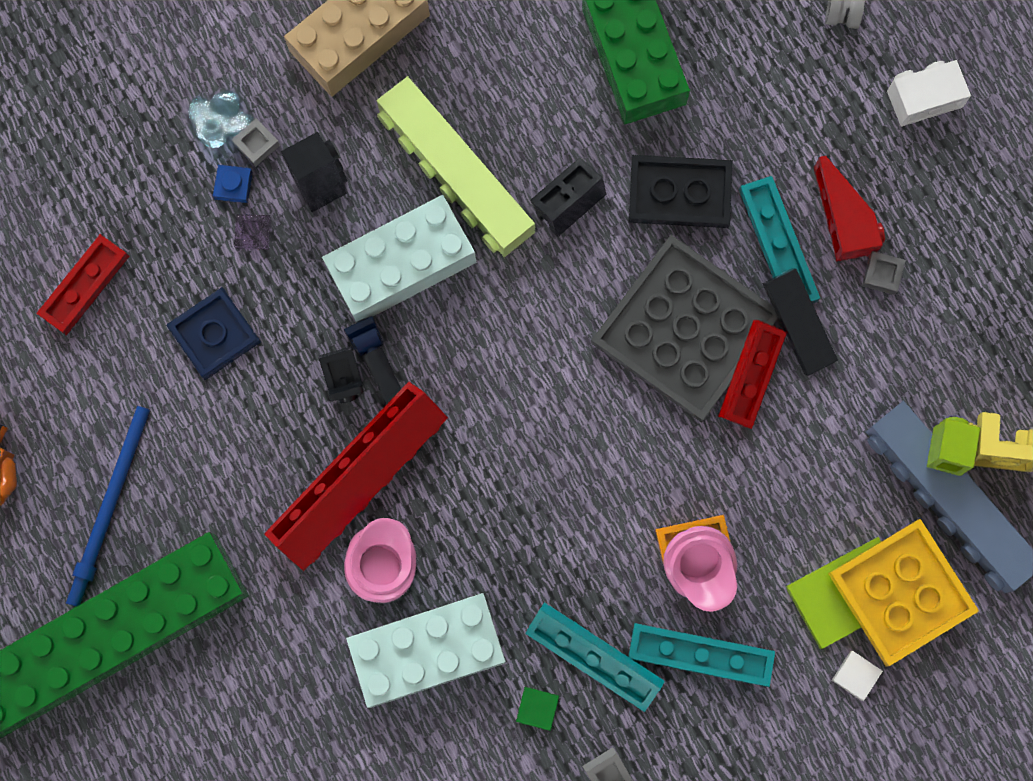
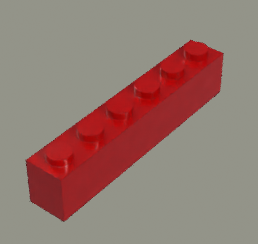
M408 382L275 521L264 535L304 571L320 557L321 552L336 537L343 533L345 527L359 512L368 506L370 500L384 486L391 482L393 476L401 467L416 455L417 450L439 431L441 425L448 417L425 392L411 382Z

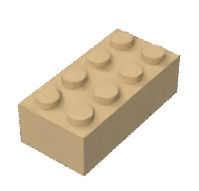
M327 0L288 32L284 38L289 52L325 91L333 97L430 16L428 0Z

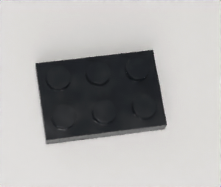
M632 155L628 223L729 228L733 160Z

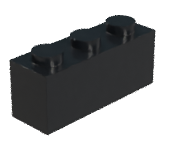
M316 132L281 151L294 182L311 212L347 194L343 183L348 180L339 161L340 157L330 139L324 142L319 133Z

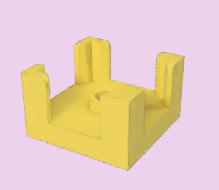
M987 412L980 413L977 418V425H973L980 427L974 466L1033 472V429L1016 431L1015 442L999 441L1000 415Z

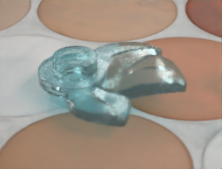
M219 92L212 97L211 101L201 96H196L191 101L189 118L196 125L197 138L204 145L219 147L225 143L228 137L236 136L253 121V117L249 114L239 112L240 101L236 92Z

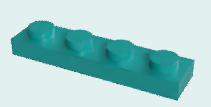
M769 176L740 186V195L772 277L774 278L791 268H796L812 304L820 300L819 293L773 177Z
M545 602L525 633L643 712L647 710L665 682Z
M634 623L628 657L636 661L770 687L775 651Z

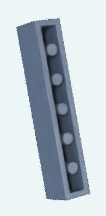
M904 400L866 431L869 436L867 441L871 448L879 455L884 453L892 462L890 468L895 476L902 482L907 480L916 490L913 493L916 500L924 508H931L939 517L937 523L940 528L949 536L954 534L963 545L960 549L964 556L974 564L979 563L986 572L984 575L985 580L996 591L1002 590L1004 594L1013 592L1033 576L1032 547L967 473L958 476L926 467L932 433Z

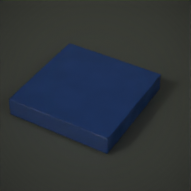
M223 287L166 325L204 380H207L261 343Z

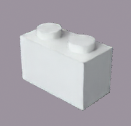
M957 60L948 63L937 61L928 65L925 70L916 73L912 70L904 71L894 77L887 90L901 127L963 108L971 97Z

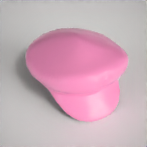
M390 518L376 519L357 532L351 539L346 552L344 572L348 585L360 598L370 602L389 603L404 595L413 583L416 572V551L407 528L401 522Z
M696 526L680 532L669 542L664 553L663 563L666 576L673 588L680 595L688 598L695 607L703 611L713 612L728 606L734 599L737 591V559L729 539L719 530L712 527Z

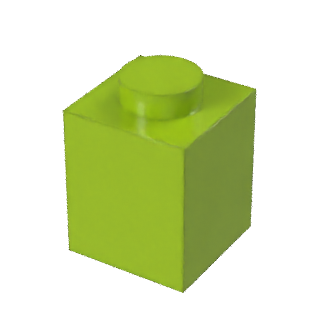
M949 417L933 427L926 467L958 476L974 468L980 427L970 425L966 419L959 417Z

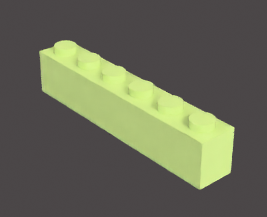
M408 76L376 100L380 112L377 114V117L387 130L395 129L400 135L398 141L409 155L414 152L421 161L418 164L429 179H432L434 176L442 184L439 189L444 197L451 204L456 201L461 206L463 211L460 213L463 219L471 228H474L476 225L484 233L482 237L483 242L493 253L499 251L503 257H506L535 233V223Z

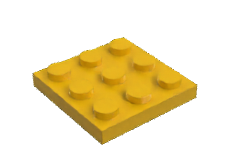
M921 519L914 521L828 573L886 667L891 666L979 612Z

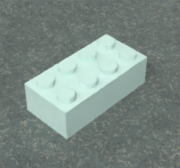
M444 195L421 205L322 257L356 323L370 316H375L476 263L475 251Z
M483 593L346 638L367 708L388 703L506 663Z

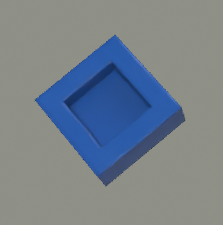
M218 165L213 192L214 199L248 203L253 174L252 169Z

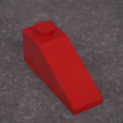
M827 156L819 157L814 166V171L836 261L869 256L872 251L878 252L885 241V233L882 224L877 223L874 211Z

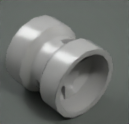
M828 0L825 24L836 26L838 23L846 24L848 28L859 29L865 0Z

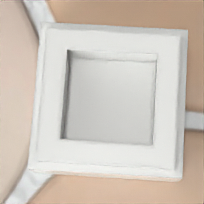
M850 651L831 681L859 700L864 701L883 671L854 651Z

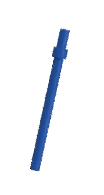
M137 406L83 557L81 562H77L72 574V576H75L66 604L79 606L88 582H92L97 570L94 565L150 410Z

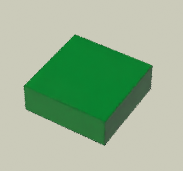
M524 687L516 722L551 731L559 695Z

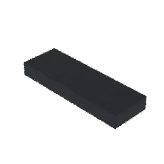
M791 268L762 283L784 331L787 332L786 336L804 374L810 376L838 361L797 269Z

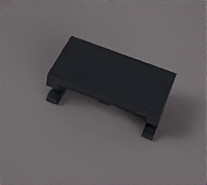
M579 157L530 201L534 205L541 221L545 219L549 224L550 230L559 237L607 194L603 177Z

